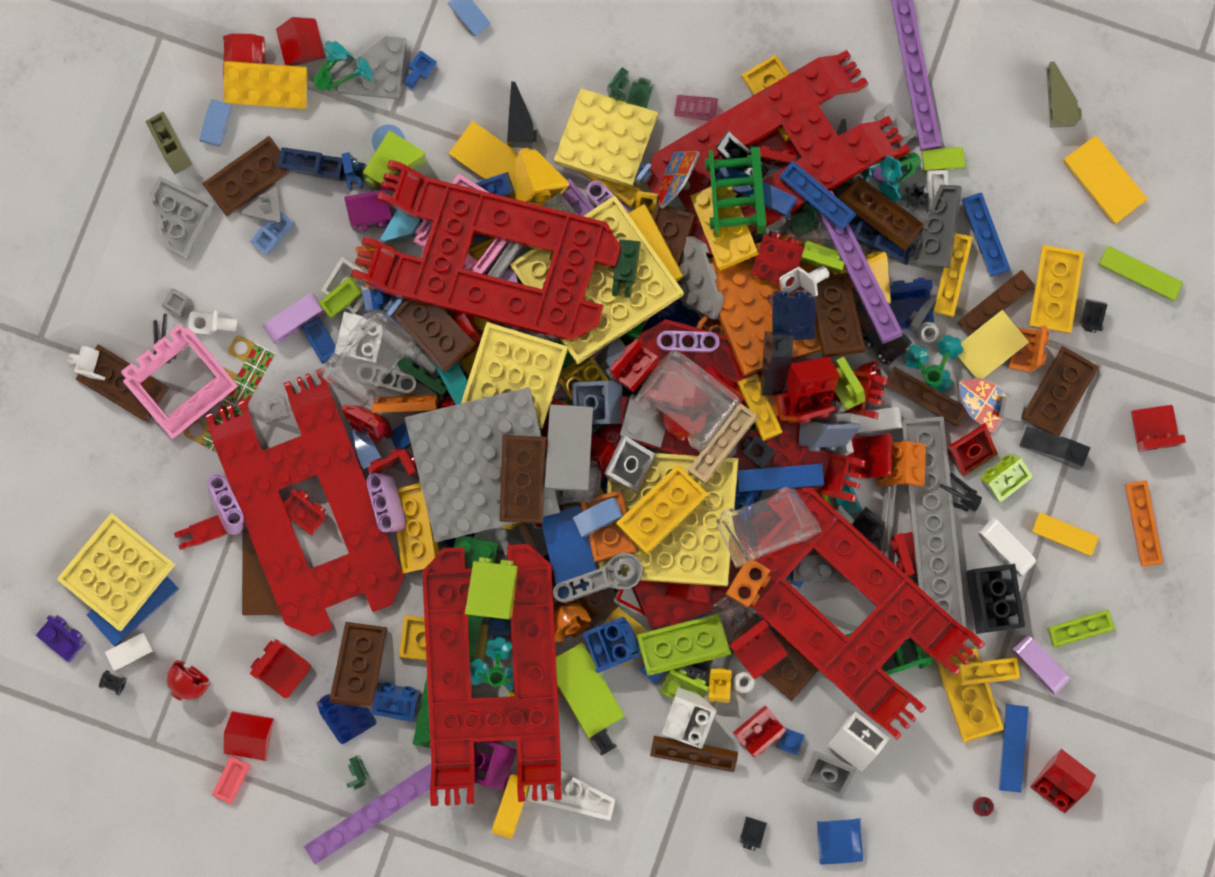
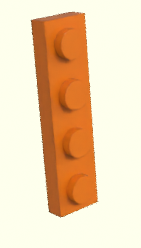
M1147 480L1126 483L1124 486L1140 566L1146 567L1163 564Z

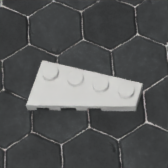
M563 771L562 800L554 799V784H546L548 800L542 801L541 785H538V801H533L532 785H530L528 801L611 821L615 799Z

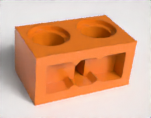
M748 557L725 596L748 609L749 605L754 606L760 597L757 594L761 586L765 588L771 579V576L768 575L770 569ZM756 569L761 573V578L759 580H752L749 572ZM740 588H747L750 591V597L742 599L738 595V590Z

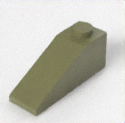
M1054 61L1050 62L1046 67L1050 128L1075 127L1079 120H1081V108H1078V101Z
M164 112L145 121L165 161L174 174L193 165Z

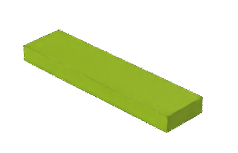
M1110 246L1106 247L1098 263V266L1172 302L1175 301L1184 283Z

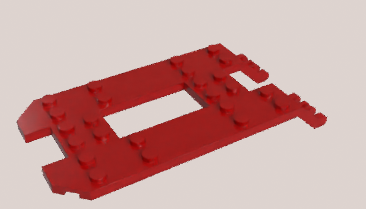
M848 50L838 55L816 58L653 154L650 163L652 165V176L646 184L652 193L659 196L662 178L674 152H700L687 180L690 183V188L688 190H681L678 197L687 212L697 216L690 236L706 243L709 251L706 253L707 256L714 257L690 196L711 187L710 171L705 169V159L709 158L710 150H713L714 160L723 159L715 147L726 131H729L747 148L782 127L801 157L795 163L828 191L872 165L885 160L887 156L898 159L911 151L908 144H904L898 149L892 148V146L903 141L902 135H897L899 133L897 128L894 127L888 132H882V129L892 124L893 121L890 116H886L879 121L860 123L838 136L819 106L836 95L859 92L869 84L866 78H861L857 82L851 83L852 79L861 75V70L859 68L855 69L857 67L855 62H850L848 65L841 67L840 64L851 58ZM786 166L762 181L797 198L795 205L790 211L792 213L809 202L779 177L788 167ZM751 205L740 206L744 217L756 214L755 207H751ZM765 208L766 227L784 216ZM748 225L751 235L756 234L757 227Z
M389 160L387 168L391 171H398L401 174L400 177L390 173L384 174L383 179L386 181H382L381 188L394 191V195L391 196L379 192L376 200L389 204L410 217L433 222L421 258L400 253L376 239L363 237L361 244L364 247L374 248L375 252L372 254L364 250L358 251L357 255L364 259L356 258L355 264L360 267H366L369 270L365 273L353 269L350 275L351 278L363 281L386 294L571 342L598 327L604 306L584 299L595 264L615 268L619 257L621 245L613 235L607 222L429 178L401 162ZM477 233L552 252L553 256L543 288L539 289L463 269L474 234Z
M670 320L660 322L641 333L638 338L644 348L657 355L660 359L659 363L651 371L647 389L656 390L661 363L664 358L700 365L701 371L711 364L734 383L756 374L758 377L762 376V370L743 376L725 335L714 333L719 338V346L709 353L668 352L660 350L656 340L663 331L710 332ZM669 336L661 337L660 341L663 346H671L672 339ZM689 336L683 337V346L687 348L692 347L693 339ZM705 337L703 340L705 347L713 348L715 344L713 338ZM802 357L791 361L790 364L809 361L812 359ZM853 371L857 378L864 377L859 382L864 389L865 401L844 412L877 420L879 413L865 410V403L869 402L880 406L882 401L867 397V395L872 394L884 397V391L869 388L871 381L880 385H887L888 378ZM834 392L832 401H837L838 404V402L841 401L839 400L837 394ZM623 396L621 401L622 425L630 397ZM776 416L782 434L764 441L776 452L763 468L822 464L824 485L797 488H812L819 494L856 502L857 496L855 494L844 493L842 489L844 484L856 489L860 487L859 483L845 480V477L848 476L861 480L862 474L848 472V466L853 464L864 468L866 461L824 450H807V446L799 445L800 424L798 422L789 424L788 421L780 420L779 416ZM706 418L705 424H707V423H709V422H711V421H714V420H710V419H707V418ZM665 429L661 447L633 440L639 445L676 455H700L696 448L697 435L684 441L674 438L675 435H672ZM747 430L738 442L737 451L731 457L738 458V470L763 469L759 468L741 453L744 449L741 445L748 437L753 438V436H757L760 438L758 432ZM754 445L751 448L752 455L759 457L762 454V448L759 445Z
M323 368L316 371L321 381V384L314 386L311 374H305L309 389H306L302 377H297L296 380L302 391L297 394L294 393L291 381L283 383L301 436L266 450H262L245 399L238 401L239 408L242 410V416L236 417L233 405H227L231 420H228L224 408H219L218 412L223 420V423L219 425L216 424V419L212 412L205 414L213 445L231 490L243 513L244 523L285 625L310 636L333 629L326 608L365 593L372 612L392 605L405 577L387 532H382L377 525L367 488V481L335 404ZM318 475L348 554L310 569L279 490Z
M781 488L766 504L781 520L759 544L752 549L738 535L732 540L728 586H731L748 557L770 569L768 575L771 576V579L765 588L761 586L757 594L760 597L756 604L749 606L870 719L887 731L894 739L898 740L902 735L890 723L896 719L905 729L910 727L909 723L899 713L901 712L914 723L916 717L907 711L905 707L911 703L920 713H923L927 708L916 697L897 684L880 667L909 637L926 654L957 676L961 672L960 668L949 661V659L954 655L962 664L967 665L969 660L958 649H961L973 659L975 653L966 647L964 643L969 639L978 649H982L985 643L972 631L954 620L812 488ZM812 549L876 606L849 637L845 636L785 580ZM753 569L749 572V576L752 580H759L761 573ZM740 588L738 595L742 599H747L750 597V591L747 588Z
M530 544L507 545L508 560L514 561L513 565L518 566L511 618L514 696L472 698L468 614H465L472 568L466 569L465 547L442 548L422 571L431 747V806L439 805L438 790L445 789L446 806H451V789H454L455 805H460L461 797L459 790L467 788V804H475L474 742L517 740L518 802L526 801L525 785H532L533 801H538V785H541L542 801H547L548 792L546 791V784H554V799L562 800V763L552 564Z

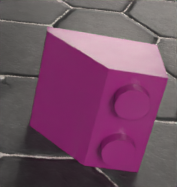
M386 190L344 197L353 231L366 232L372 227H377L378 229L387 228L393 218L391 206L376 200L377 194L379 192L387 194Z
M492 741L474 742L475 783L505 791L517 749Z

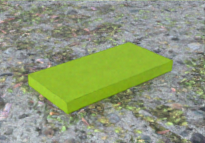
M719 614L637 635L647 676L731 655Z
M583 642L556 657L558 688L587 738L592 737L625 717L602 675L596 673V665Z

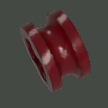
M979 797L974 801L973 810L978 816H988L993 812L994 804L991 799ZM983 800L986 801L985 805L989 806L988 809L984 810V813L980 812L982 809H978V804H982Z

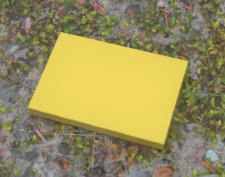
M1001 310L962 341L961 346L964 350L962 354L957 356L975 378L983 379L1027 345L1029 341L1004 310Z

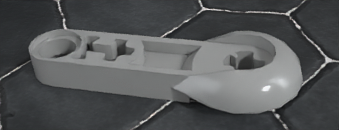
M618 554L603 568L557 584L553 591L554 597L558 601L566 603L607 588L630 589L641 580L643 573L642 565L639 559L632 554ZM624 565L626 568H630L626 577L623 574H619ZM582 580L589 582V585L586 586V591L579 588L575 590L577 594L574 595L571 583H574L573 585L577 587L582 584ZM565 586L569 589L570 593L567 598L562 599L559 597L558 591L561 587Z

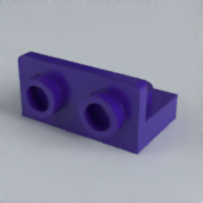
M49 615L46 618L48 621L35 636L64 660L71 662L86 644L82 639L83 635L75 628L69 629L66 626L67 621L61 616Z

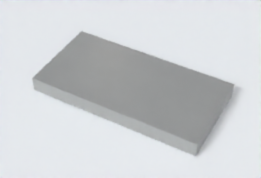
M550 404L545 489L588 492L593 407Z

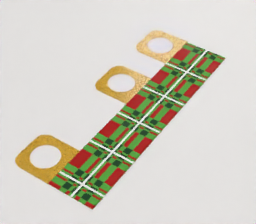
M236 336L228 349L230 355L245 362L239 374L223 367L238 385L237 388L226 396L220 407L224 408L228 420H231L227 405H233L236 417L242 416V410L239 408L238 401L245 399L248 405L275 355L272 351L242 336ZM239 341L245 342L248 347L246 353L241 355L237 354L234 350L235 344ZM217 412L215 416L216 424L219 425L223 423V420L220 417L219 412ZM200 419L192 423H198L203 427L202 434L197 437L190 434V426L184 430V435L187 438L216 452L208 423Z

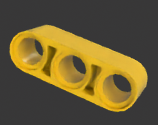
M511 773L491 831V834L509 840L513 838L524 802H518L517 775ZM525 785L526 796L530 785Z

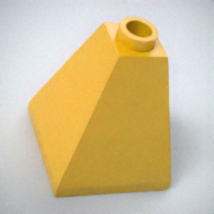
M524 148L518 152V157L515 159L516 200L540 206L553 205L569 186L568 181L538 151Z
M875 251L866 255L865 258L888 304H890L886 252ZM843 267L841 273H847L845 267Z

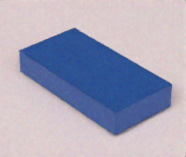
M319 317L301 327L322 364L335 357L336 345Z

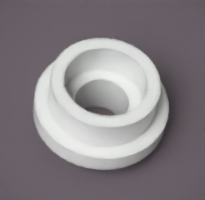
M924 322L919 326L917 334L921 341L931 343L937 339L939 330L934 323ZM926 329H931L929 335L924 334Z
M740 672L735 676L733 684L738 692L748 693L754 688L755 680L748 672ZM743 678L748 681L746 687L740 685V680Z

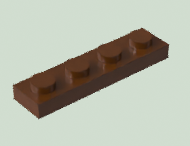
M1020 270L958 320L957 323L970 336L1001 310L1005 311L1031 290L1035 284L1023 270Z
M895 366L888 376V382L885 387L938 417H944V420L957 427L966 412L961 403Z
M654 735L650 756L734 772L738 751L703 745L702 749L676 739Z

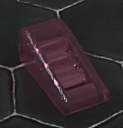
M677 95L674 116L710 121L716 116L718 98ZM682 101L686 102L685 111H681ZM690 102L694 103L693 112L689 111ZM698 104H703L701 112H697ZM707 105L711 106L710 113H705Z

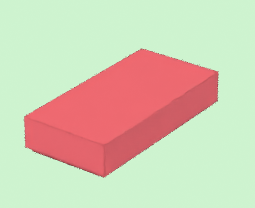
M231 756L212 796L232 804L251 765Z

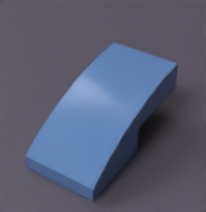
M451 0L447 3L473 36H476L491 24L473 0Z
M211 99L203 123L200 142L220 147L226 132V123L232 110L231 104Z
M281 211V221L279 223L268 221L265 226H261L250 241L265 255L274 249L295 224L294 221Z
M367 429L363 433L353 430L347 434L364 470H367L371 466L370 463L382 457L373 439L366 434Z
M610 498L573 517L581 537H586L601 527L611 525L622 518L623 515L616 499Z

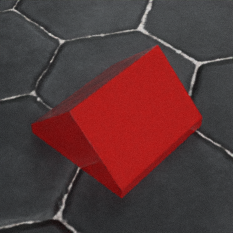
M291 17L276 28L285 65L296 66L325 58L316 19Z
M985 423L947 447L948 456L962 476L998 455Z
M232 711L224 730L223 754L266 761L274 718Z

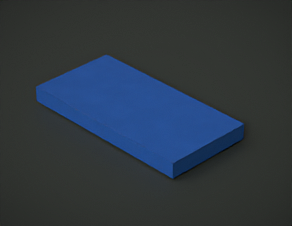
M581 505L561 510L560 513L543 516V523L541 524L556 585L597 570L589 537H581L573 517L583 512ZM582 580V584L577 587L573 585L574 583H571L574 595L577 594L576 589L582 588L586 591V586L589 585V582ZM565 586L561 587L558 591V595L562 599L567 598L570 593L569 589Z
M167 575L122 631L117 630L93 609L86 615L111 644L117 646L173 596L179 588Z

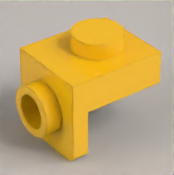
M725 668L710 670L708 701L729 703L731 670H726Z

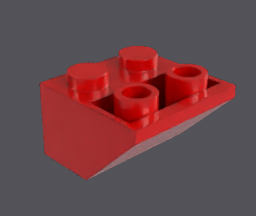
M829 357L790 364L786 381L790 406L793 412L831 404L840 374Z
M1060 749L1048 761L1030 787L1065 814L1090 790L1096 775L1063 749Z

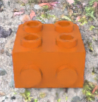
M1042 325L1037 331L1018 327L1029 343L1009 358L1008 369L1034 373L1041 365H1044L1046 360V352H1043L1044 344L1048 343L1050 335L1045 325Z
M911 441L893 443L891 475L877 478V485L879 487L902 484L916 487L925 486L926 444Z

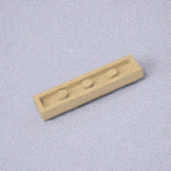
M740 403L692 463L688 472L706 484L758 418L757 415Z

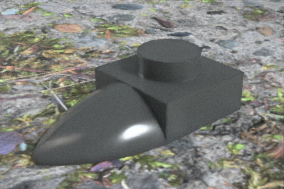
M938 295L928 299L918 312L913 311L908 320L911 323L908 327L909 330L914 333L918 330Z

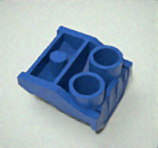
M625 617L581 633L582 637H585L597 668L595 669L596 673L640 657L639 644L632 626Z
M861 818L817 821L820 865L863 862Z

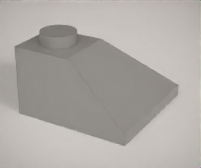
M631 395L619 436L624 435L636 441L661 447L666 429L663 422L666 404L651 403V400Z

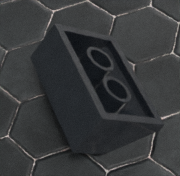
M863 303L856 308L865 347L868 349L872 348L876 352V358L882 364L886 363L890 366L913 342L903 333L901 337L882 344Z
M1015 564L966 571L976 634L1025 627Z

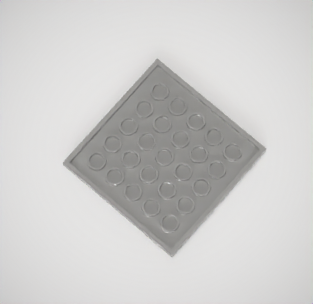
M530 387L405 417L435 542L518 523L499 521L502 435L542 436ZM546 455V458H545V476H546V461H547V455ZM544 485L543 516L560 513L555 490H547Z

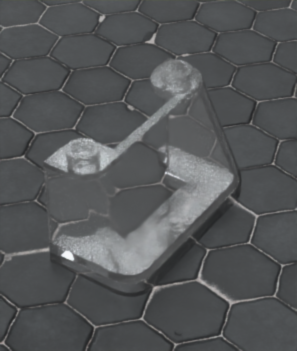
M381 309L371 310L354 327L318 374L362 406H369L377 398L375 393L378 385L400 359L404 357L409 358L415 352L414 346L417 342Z
M671 351L659 361L634 398V401L643 410L648 411L658 408L690 433L688 436L689 444L701 452L706 449L740 403L739 398L733 392L678 351Z
M788 486L778 490L777 495L733 511V508L721 512L722 517L716 520L736 568L746 565V562L759 559L766 554L794 543L809 540L822 532L819 523L795 489H789Z

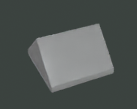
M622 435L604 474L609 481L638 493L656 454Z
M813 751L802 782L842 799L857 768L820 752Z

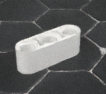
M900 407L872 410L879 413L877 420L853 414L851 416V422L861 424V428L855 435L902 429Z
M992 518L978 532L979 536L1006 564H1015L1017 575L1020 577L1037 562L1033 555L997 519Z

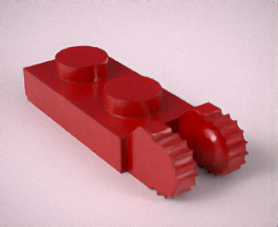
M216 515L192 524L189 528L174 533L175 538H181L190 533L192 534L194 540L183 542L178 546L180 550H184L195 545L200 546L229 533L226 532L219 516Z

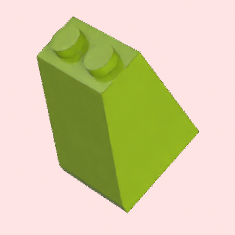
M389 130L363 171V175L369 187L376 191L378 188L385 190L381 188L382 181H386L383 179L384 174L390 173L398 177L401 174L398 171H391L387 168L389 160L401 162L416 170L427 161L426 154L423 150Z
M479 557V561H473L465 614L502 619L512 618L518 566L513 565L514 561L501 560L500 564L492 563L491 558Z

